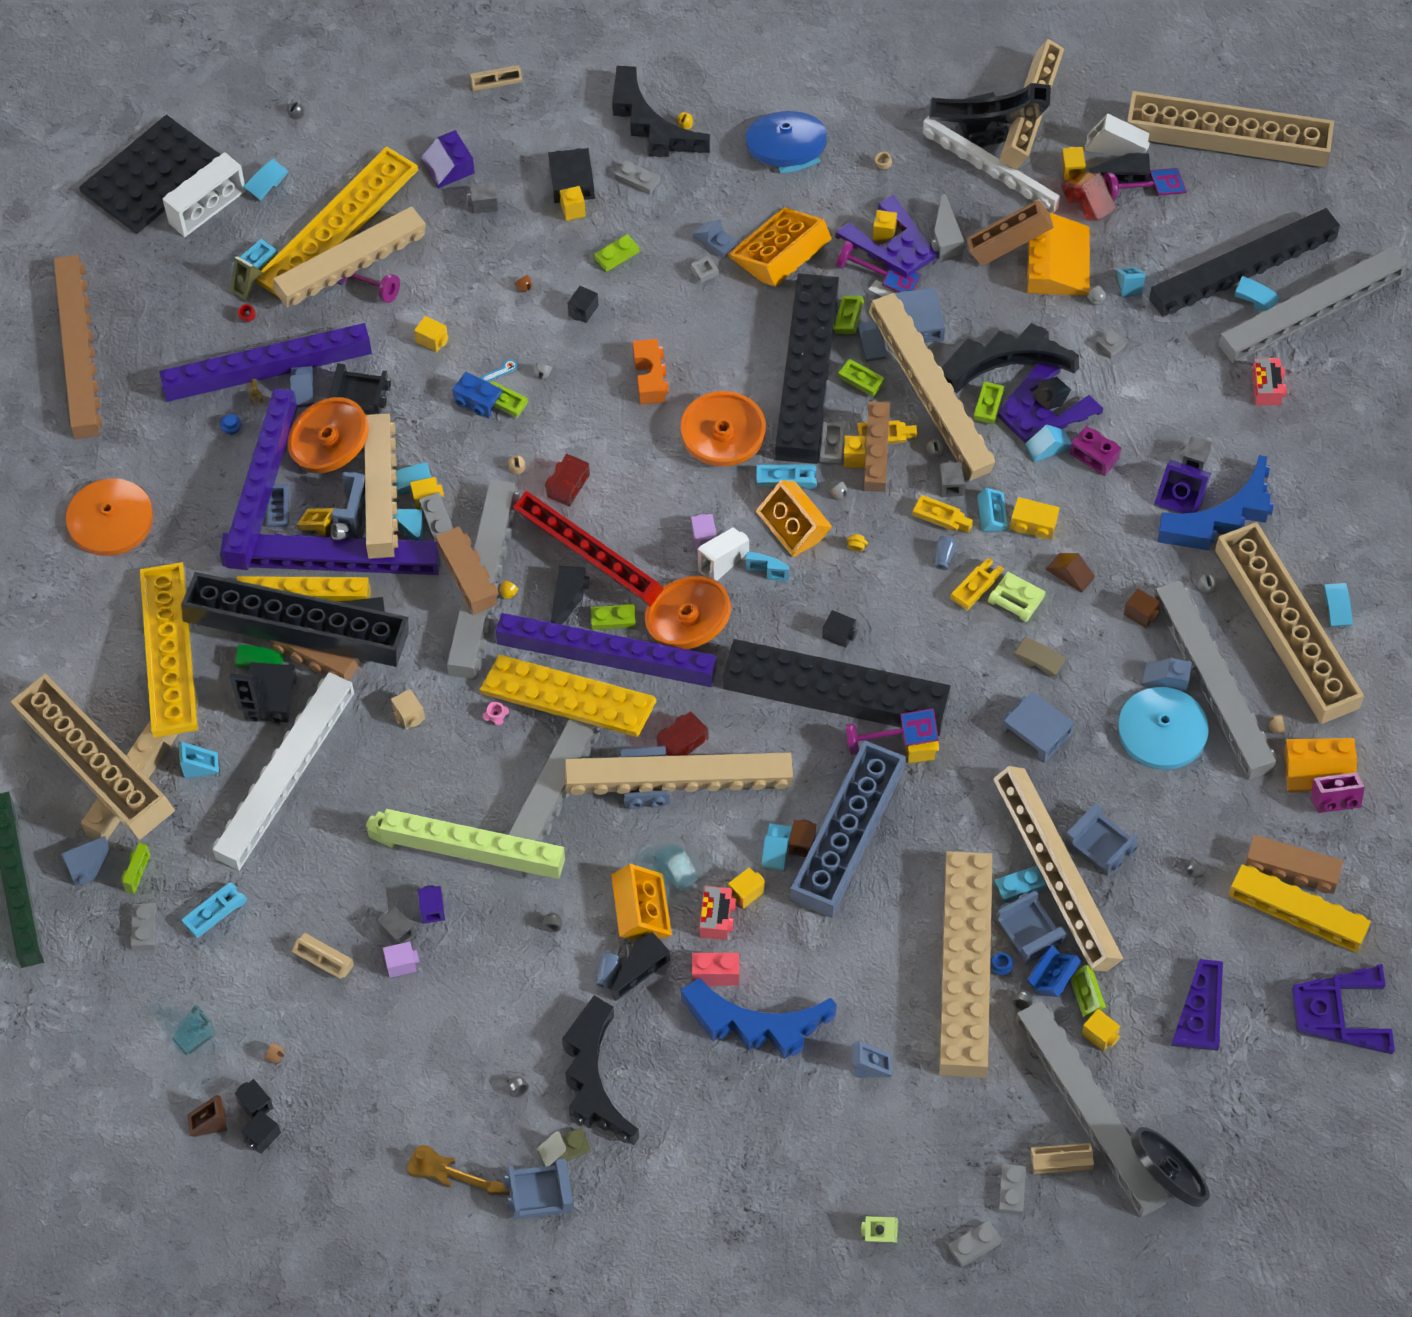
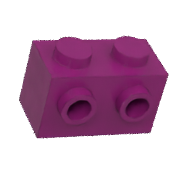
M1085 426L1071 442L1070 455L1103 476L1116 464L1121 452V447L1116 442L1105 438L1097 430L1091 429L1088 426Z
M1357 772L1318 777L1313 779L1311 800L1318 813L1361 808L1365 787Z

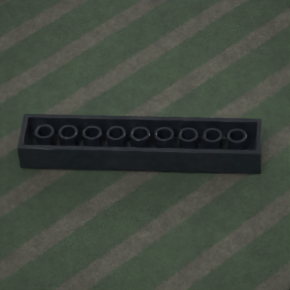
M797 274L775 444V460L818 464L839 277Z
M194 572L181 604L183 622L394 667L398 665L409 634L407 616Z
M733 639L723 674L724 690L902 728V713L934 708L938 736L941 733L951 687L948 684Z

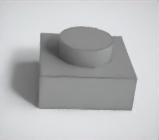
M710 256L691 263V270L700 283L719 275V270Z
M1110 330L1097 340L1096 346L1112 358L1126 347L1127 342L1115 331Z

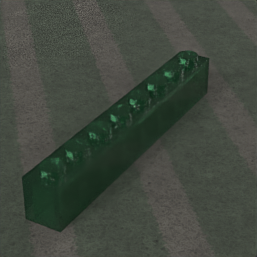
M8 791L0 793V872L16 957L21 968L44 963V957L15 806Z

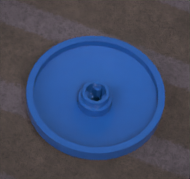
M780 111L765 115L753 122L746 133V146L749 153L758 161L772 166L788 167L807 163L818 157L824 151L827 144V132L823 123L812 115L797 111Z

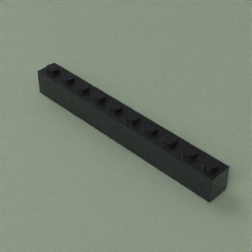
M1324 208L1152 286L1149 300L1162 317L1174 314L1179 309L1192 306L1197 301L1209 298L1216 292L1229 289L1232 285L1240 282L1242 276L1249 278L1256 274H1262L1273 266H1279L1284 261L1297 258L1308 250H1314L1319 245L1334 241L1337 238L1340 224L1330 211Z

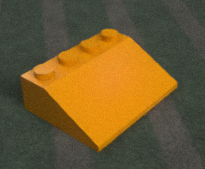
M783 207L727 255L759 281L775 287L781 284L788 275L795 272L805 261L809 260L819 249H822L832 238L824 219Z
M1050 213L1054 228L1027 243V293L1087 296L1090 292L1089 226Z

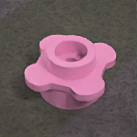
M491 702L487 707V712L483 713V719L485 721L490 720L495 725H502L505 715L509 714V709L499 702Z

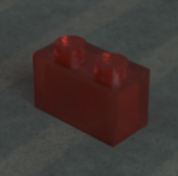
M566 453L563 460L558 461L554 474L546 480L547 497L570 507L590 476L589 463Z
M690 711L686 715L679 716L673 725L669 728H663L658 733L657 747L665 746L666 756H687L708 740V728Z

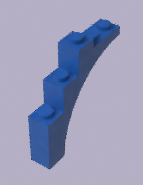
M1258 456L1256 468L1249 481L1228 501L1214 508L1196 513H1162L1157 542L1209 551L1211 542L1215 543L1217 533L1227 534L1244 527L1245 520L1266 523L1267 516L1272 515L1274 502H1270L1271 493H1266L1268 483H1264V478H1268L1270 465H1266L1267 456Z
M698 978L681 990V1000L713 1042L718 1038L723 1039L727 1037L733 1029L748 1050L753 1047L758 1048L767 1041V1038H769L784 1059L801 1052L804 1046V1035H811L817 1026L822 1023H829L836 1014L837 1004L832 998L801 1011L777 1014L745 1009L726 1001L712 991L701 978Z

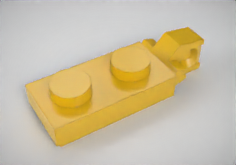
M900 420L889 421L888 444L906 442V439L917 438L916 425L905 426V423L900 422ZM867 422L857 423L858 436H866L867 438Z
M924 495L919 497L912 511V516L953 531L959 530L969 533L973 524V520L965 517V514L960 512L959 508Z

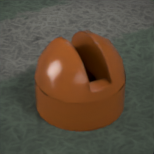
M528 275L514 282L520 292H527L532 287V281Z

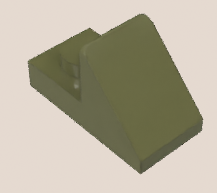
M238 256L235 257L230 292L244 300H248L251 298L254 280L262 276L263 273L249 262Z
M579 1128L562 1136L559 1130L556 1131L538 1147V1151L544 1165L552 1166L555 1165L556 1159L565 1158L567 1162L591 1152V1148L582 1128Z

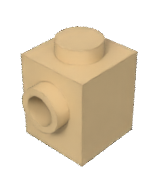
M411 689L391 699L394 711L392 712L393 717L398 724L402 723L405 729L418 726L425 720L424 709Z

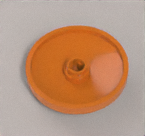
M715 391L698 397L684 411L680 425L682 442L687 451L703 463L720 467L734 466L749 460L760 450L766 434V422L759 406L750 398L731 391Z
M343 397L327 398L311 405L299 415L290 429L287 445L291 458L301 469L311 473H327L343 467L357 456L367 440L369 432L367 416L356 402Z
M103 479L85 486L73 497L66 512V525L75 544L86 552L100 556L119 555L135 548L146 538L153 524V509L149 497L138 485L123 479Z
M689 576L664 586V590L652 606L648 605L645 611L646 628L651 638L657 644L691 649L707 643L723 630L730 618L731 601L726 589L718 581L705 576Z

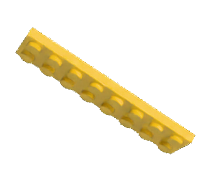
M500 654L480 688L482 695L634 737L639 736L657 702L655 696Z

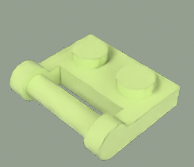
M1007 572L996 589L990 594L988 602L993 605L996 603L1020 616L1022 621L1027 622L1045 597L1046 592ZM1001 595H1003V596H1005V597H1007V598H1009V599L1015 601L1016 603H1018V604H1020V605H1022V606H1024V607H1026V608H1025V609L1021 608L1020 606H1018V605H1016V604H1014V603L1008 601L1007 599L1001 597Z

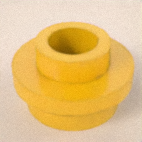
M852 534V536L846 539L848 543L847 548L858 552L864 551L868 542L864 540V536L859 534Z

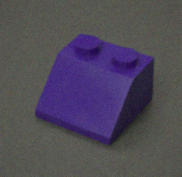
M456 130L437 137L421 157L422 163L438 188L475 174L473 157Z
M1170 460L1167 463L1154 504L1182 514L1198 512L1212 473Z

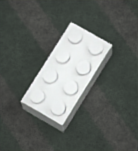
M224 152L219 157L214 158L207 166L198 170L191 178L185 180L175 190L169 192L163 198L168 223L183 237H186L242 195L246 188L244 187L245 183L241 165Z

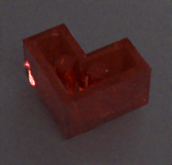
M1077 173L1060 184L1068 203H1079L1087 221H1099L1116 209L1114 198L1109 193L1105 178L1101 173Z

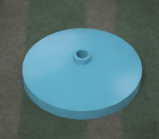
M1169 687L1149 688L1132 696L1122 708L1118 722L1119 739L1126 752L1139 763L1161 770L1180 768L1194 761L1205 747L1209 730L1206 714L1199 703L1188 694Z

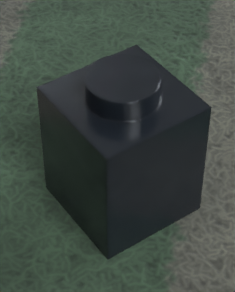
M579 286L567 303L568 316H571L574 320L587 323L599 306L598 293Z
M1056 376L1042 380L1033 397L1049 410L1062 406L1071 389Z
M832 610L823 625L822 638L846 648L848 643L854 641L857 635L856 619Z
M254 1079L249 1083L245 1082L240 1085L237 1092H235L237 1102L251 1119L260 1110L266 1114L273 1109L270 1097Z
M261 1110L241 1131L244 1138L243 1143L250 1150L254 1151L256 1149L261 1154L281 1133L278 1123Z

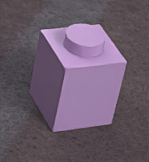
M699 514L691 517L695 550H698L701 545L717 537L713 514Z
M410 942L383 948L389 978L417 972L415 963H419L417 949L412 950Z

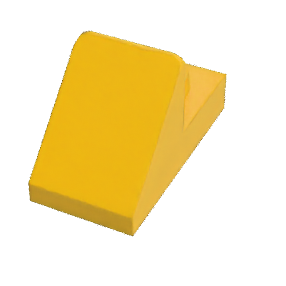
M334 508L307 509L296 525L301 530H315L319 536L329 537L333 524L332 513Z

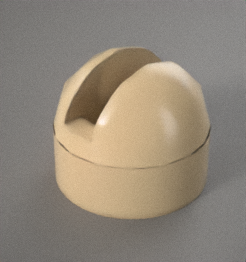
M880 152L876 155L875 162L878 168L883 170L891 167L892 159L888 152Z
M519 455L512 456L508 462L509 471L513 474L524 472L526 466L523 457ZM515 462H519V467H515Z
M1276 715L1269 719L1268 727L1271 732H1285L1282 715Z

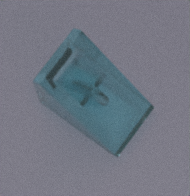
M671 844L653 856L680 891L699 879L685 850Z
M195 1005L172 1039L185 1055H189L214 1037L216 1033L211 1020L198 1005Z

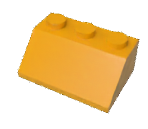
M780 480L756 510V513L792 557L819 543L832 528L831 524L796 481Z
M1354 738L1286 739L1283 759L1287 792L1312 791L1314 778L1356 773L1357 755Z
M628 864L611 874L619 936L636 941L642 935H648L650 932H653L659 939L672 936L663 874L633 864Z

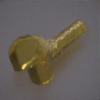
M252 379L253 390L249 394L250 401L253 404V398L259 397L262 403L263 397L258 390L257 379Z

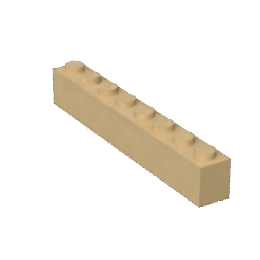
M1049 39L1044 42L1035 53L1024 88L1030 83L1051 85L1052 88L1064 52L1063 47ZM1042 115L1038 119L1023 117L1015 119L1010 126L999 159L1001 162L1017 170L1028 158Z
M411 206L273 278V290L286 307L297 305L306 297L314 296L325 287L335 285L342 278L350 277L361 268H367L373 262L386 258L390 253L403 249L407 244L420 240L425 235L426 223Z
M390 413L366 415L369 423L368 437L365 442L366 547L368 559L395 557L394 548H398V535H394V531H398L397 518L393 516L398 515L397 502H393V499L397 498V487L393 486V482H397L396 469L393 470V466H397L396 453L392 454V451L396 450V439L392 438V435H396L395 422H391Z
M195 690L196 707H197L198 704H199V700H198V696H197V693H196V690ZM150 720L126 756L149 779L178 734L153 738ZM97 798L82 820L81 825L85 836L94 840L105 836L106 840H108L120 820Z

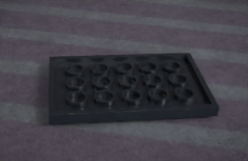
M166 114L79 186V189L86 197L135 234H138L165 211L163 198L169 192L175 190L185 180L191 178L198 170L207 166L214 158L219 157L221 154Z

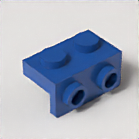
M465 372L452 389L453 400L460 407H466L479 416L490 418L491 408L501 396L502 389Z
M1049 945L1027 978V982L1040 996L1058 997L1063 992L1071 976L1075 973L1081 960L1076 955L1060 954L1054 946Z

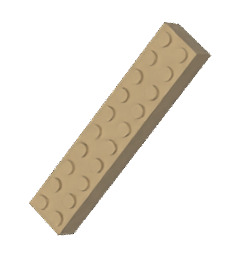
M1137 91L1132 92L1127 123L1148 132V141L1319 167H1327L1334 127L1333 120Z
M1255 522L1219 536L1215 549L1217 555L1319 723L1324 724L1360 709L1364 694L1259 524Z
M46 673L10 701L29 726L138 840L142 839L175 811L166 796Z
M946 851L939 1054L940 1076L986 1078L992 901L991 853Z

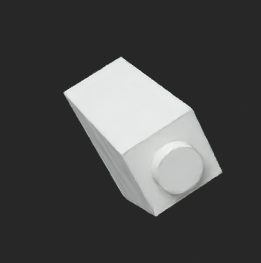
M1107 113L1087 134L1084 150L1113 156L1138 152L1146 153L1150 144L1148 142L1149 133Z
M731 528L698 548V572L705 577L718 581L749 552V539L747 535L737 531L735 528Z

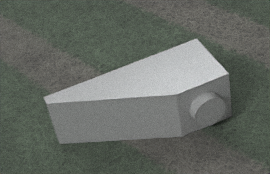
M946 194L941 196L934 240H931L934 252H937L939 259L961 255L964 250V240Z

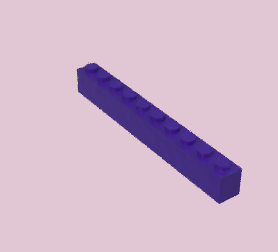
M362 323L160 370L159 373L166 401L169 402L291 373V368L308 366L314 368L372 354L366 325Z
M273 389L223 550L227 568L249 569L297 410L296 397L293 390Z
M223 533L220 551L221 562L225 567L226 562L223 550L229 533ZM259 533L249 568L439 575L441 554L435 541L404 539L398 540V548H394L395 557L368 559L366 537H346L343 540H333L332 537L321 535L311 537L282 534L263 535Z
M501 613L496 628L497 645L706 687H712L716 672V655Z

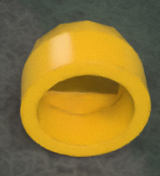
M686 112L680 113L677 118V126L687 130L693 126L691 114Z
M507 580L502 582L499 589L501 596L506 599L513 598L519 590L516 585Z

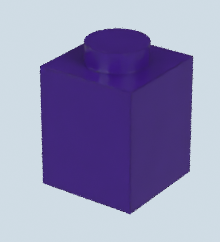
M428 885L418 889L422 923L445 921L441 886Z

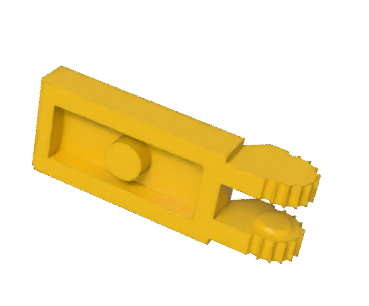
M987 558L952 592L950 599L968 611L1000 577L1004 568L999 565L991 574L987 573V570L993 563L992 559Z

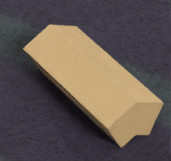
M515 65L470 74L473 91L521 83L522 75L520 66Z
M306 933L296 940L292 949L293 953L338 978L346 977L354 966L353 959Z
M1091 1143L1031 1148L1033 1175L1093 1170L1094 1161Z

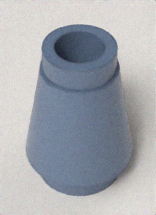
M940 536L939 540L936 541L935 567L937 569H948V565L957 548L954 538Z
M607 952L604 953L603 957H600L597 986L609 989L622 967L621 957Z

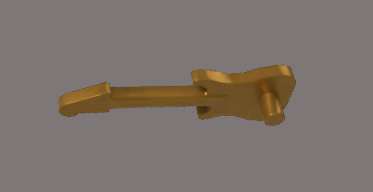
M420 1145L416 1148L407 1166L410 1176L432 1178L449 1188L452 1187V1183L448 1181L447 1177L486 1190L488 1195L510 1194L509 1189H505L503 1183L494 1180L490 1182L449 1167V1165L455 1164V1159L443 1157L427 1145Z

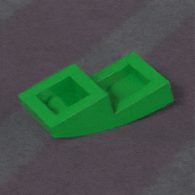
M238 644L235 665L236 668L247 669L250 668V662L283 665L285 655L284 653L281 655L275 650Z

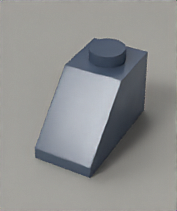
M1168 658L1145 665L1142 686L1150 688L1169 687L1186 693L1192 662Z
M105 836L62 853L75 886L86 884L97 877L110 851Z

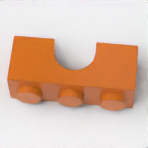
M658 338L633 341L635 370L650 371V373L645 375H637L640 405L665 402V394L669 393L668 381L663 380V376H666L665 363L661 364V359H664L663 346L659 347Z

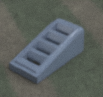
M274 484L266 510V526H288L289 486L288 484ZM272 494H284V497H272ZM272 502H284V505H272ZM272 509H284V512L272 513ZM271 517H284V521H271Z

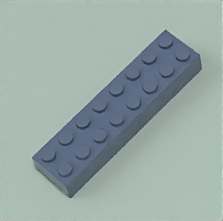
M864 740L791 887L790 901L833 918L905 770V756Z

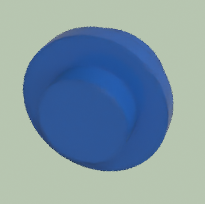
M228 414L220 420V427L226 434L233 435L241 428V420L237 415Z
M999 952L991 957L990 969L995 974L1006 975L1012 970L1013 961L1008 954Z

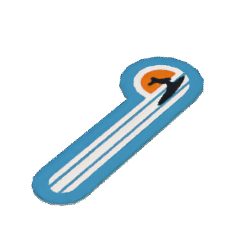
M513 359L506 360L503 363V367L483 375L481 379L487 382L516 370L518 364Z

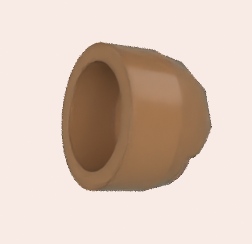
M272 1043L264 1059L271 1063L280 1062L282 1060L281 1057L285 1055L283 1048Z

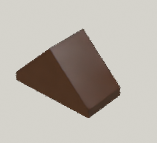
M1059 553L1046 568L1048 572L1081 593L1095 577L1079 553Z
M219 1095L214 1096L187 1114L190 1136L196 1137L227 1131L225 1108Z

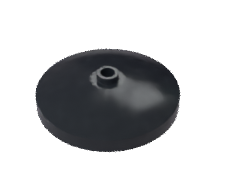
M1140 1127L1131 1136V1144L1139 1160L1152 1178L1165 1190L1184 1203L1194 1207L1202 1206L1209 1199V1189L1203 1177L1191 1161L1174 1144L1161 1134L1146 1127Z

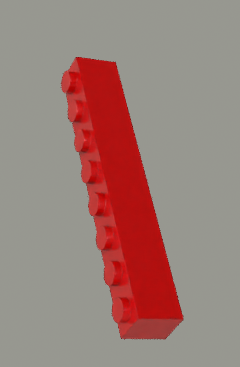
M527 490L513 506L522 517L650 607L664 590L656 580Z

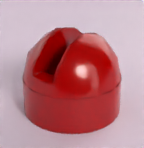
M244 304L238 309V316L242 321L248 323L255 319L256 312L250 304Z

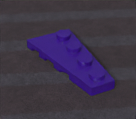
M1199 960L1171 1046L1219 1050L1223 961Z

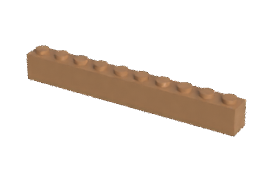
M79 255L54 258L71 429L74 439L100 436L99 427H103L101 414L97 412V410L101 409L99 397H96V392H99L98 381L94 380V375H97V368L95 362L92 363V358H95L94 346H90V341H94L92 329L88 328L92 321L90 312H87L86 309L90 308L89 297L85 295V291H88L87 280L83 279V275H86V267L84 262H80Z

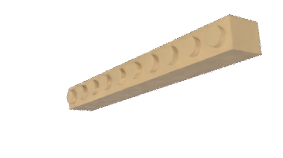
M895 293L873 300L869 309L871 317L956 461L962 463V471L968 481L991 473L995 464L994 455L986 448L982 435L977 433L973 420L967 416L963 403L955 396L952 385L945 379L942 368L936 364L932 351L927 349L922 334L917 332L913 319L904 310L902 301L897 298Z
M791 753L565 759L564 767L566 793H572L573 795H582L584 793L601 795L607 792L625 794L630 791L650 792L668 790L669 792L675 790L694 792L698 789H707L708 791H718L720 789L737 791L742 788L762 790L767 787L785 789L791 787L793 780Z
M1008 766L993 780L1090 969L1107 972L1124 958L1025 768Z

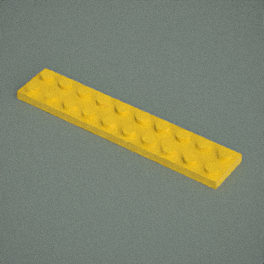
M386 146L261 270L263 275L257 278L255 283L277 296L273 290V278L350 239L418 171V165Z
M181 562L140 569L153 738L198 731L189 623L183 622L181 604L187 592L184 564Z

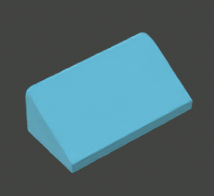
M985 488L977 495L981 530L986 532L1005 531L1008 529L1004 492Z

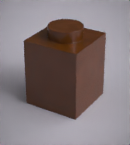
M1137 589L1126 602L1124 615L1146 628L1150 622L1154 623L1160 614V611H1158L1160 601Z
M794 820L789 841V854L807 857L816 837L815 823L809 820Z

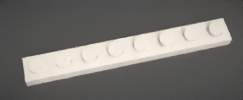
M929 116L923 121L922 134L928 139L934 140L943 148L952 151L961 159H965L973 164L977 169L990 174L992 178L1003 182L1010 189L1021 193L1025 198L1032 201L1039 200L1050 212L1054 213L1058 209L1060 195L1022 172L1001 162L997 157L936 120L929 119Z

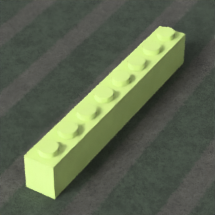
M386 809L380 826L381 837L384 842L560 879L565 862L564 847L390 809Z

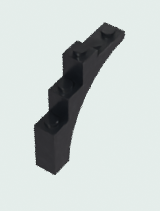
M616 66L612 101L613 116L631 117V136L649 137V156L669 157V151L710 153V134L690 131L666 121L647 104L641 94L637 82V67Z
M1030 83L1017 92L980 99L932 97L930 100L929 119L965 123L969 127L987 128L991 122L1012 124L1017 117L1038 119L1050 105L1051 85Z
M1031 323L1017 339L999 330L985 347L981 343L967 338L943 365L942 370L947 382L952 385L954 392L958 393L967 383L979 375L995 368L1012 364H1045L1059 367L1075 374L1079 369V355L1075 351L1068 350L1057 342L1049 340V331Z
M594 995L562 1038L564 1051L568 1055L576 1057L565 1072L567 1085L575 1091L580 1090L569 1106V1116L577 1125H585L588 1128L596 1121L595 1123L599 1128L605 1131H612L620 1141L635 1145L639 1139V1129L626 1120L613 1106L603 1088L598 1072L600 1046L605 1031L614 1018V1007Z

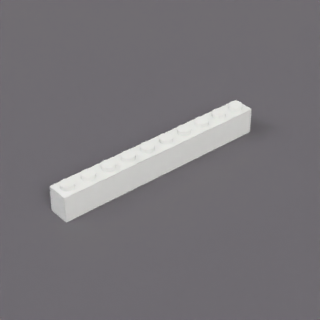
M330 672L325 679L322 678L320 680L314 696L309 697L306 708L297 715L295 725L291 731L288 730L286 732L282 745L274 750L272 760L268 766L263 767L259 780L256 784H252L247 798L238 805L236 815L227 822L225 832L221 838L215 840L213 852L217 861L238 871L241 869L354 695L352 682Z

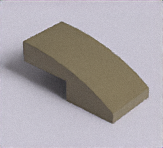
M1027 637L1022 639L1013 654L1029 667L1035 665L1051 677L1057 674L1066 659L1051 648Z

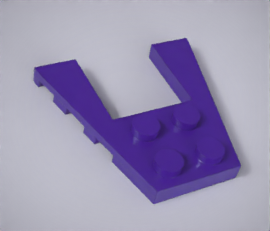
M894 195L879 203L878 210L897 213L896 226L903 232L882 246L878 247L851 222L835 233L836 239L842 238L851 242L854 249L860 248L868 253V257L883 261L884 266L906 278L933 261L936 257V252H934Z
M1037 364L997 411V417L1026 443L1045 425L1064 429L1068 427V424L1076 421H1085L1094 414H1102L1103 407L1088 395L1057 417L1050 409L1047 410L1033 397V391L1039 387L1042 380L1053 378L1059 374L1061 368Z
M1378 964L1376 967L1369 969H1358L1355 972L1344 975L1342 973L1337 974L1332 978L1324 980L1321 978L1294 985L1292 987L1297 1032L1393 1054L1395 1047L1392 1029H1346L1340 990L1384 989L1386 984L1383 964Z

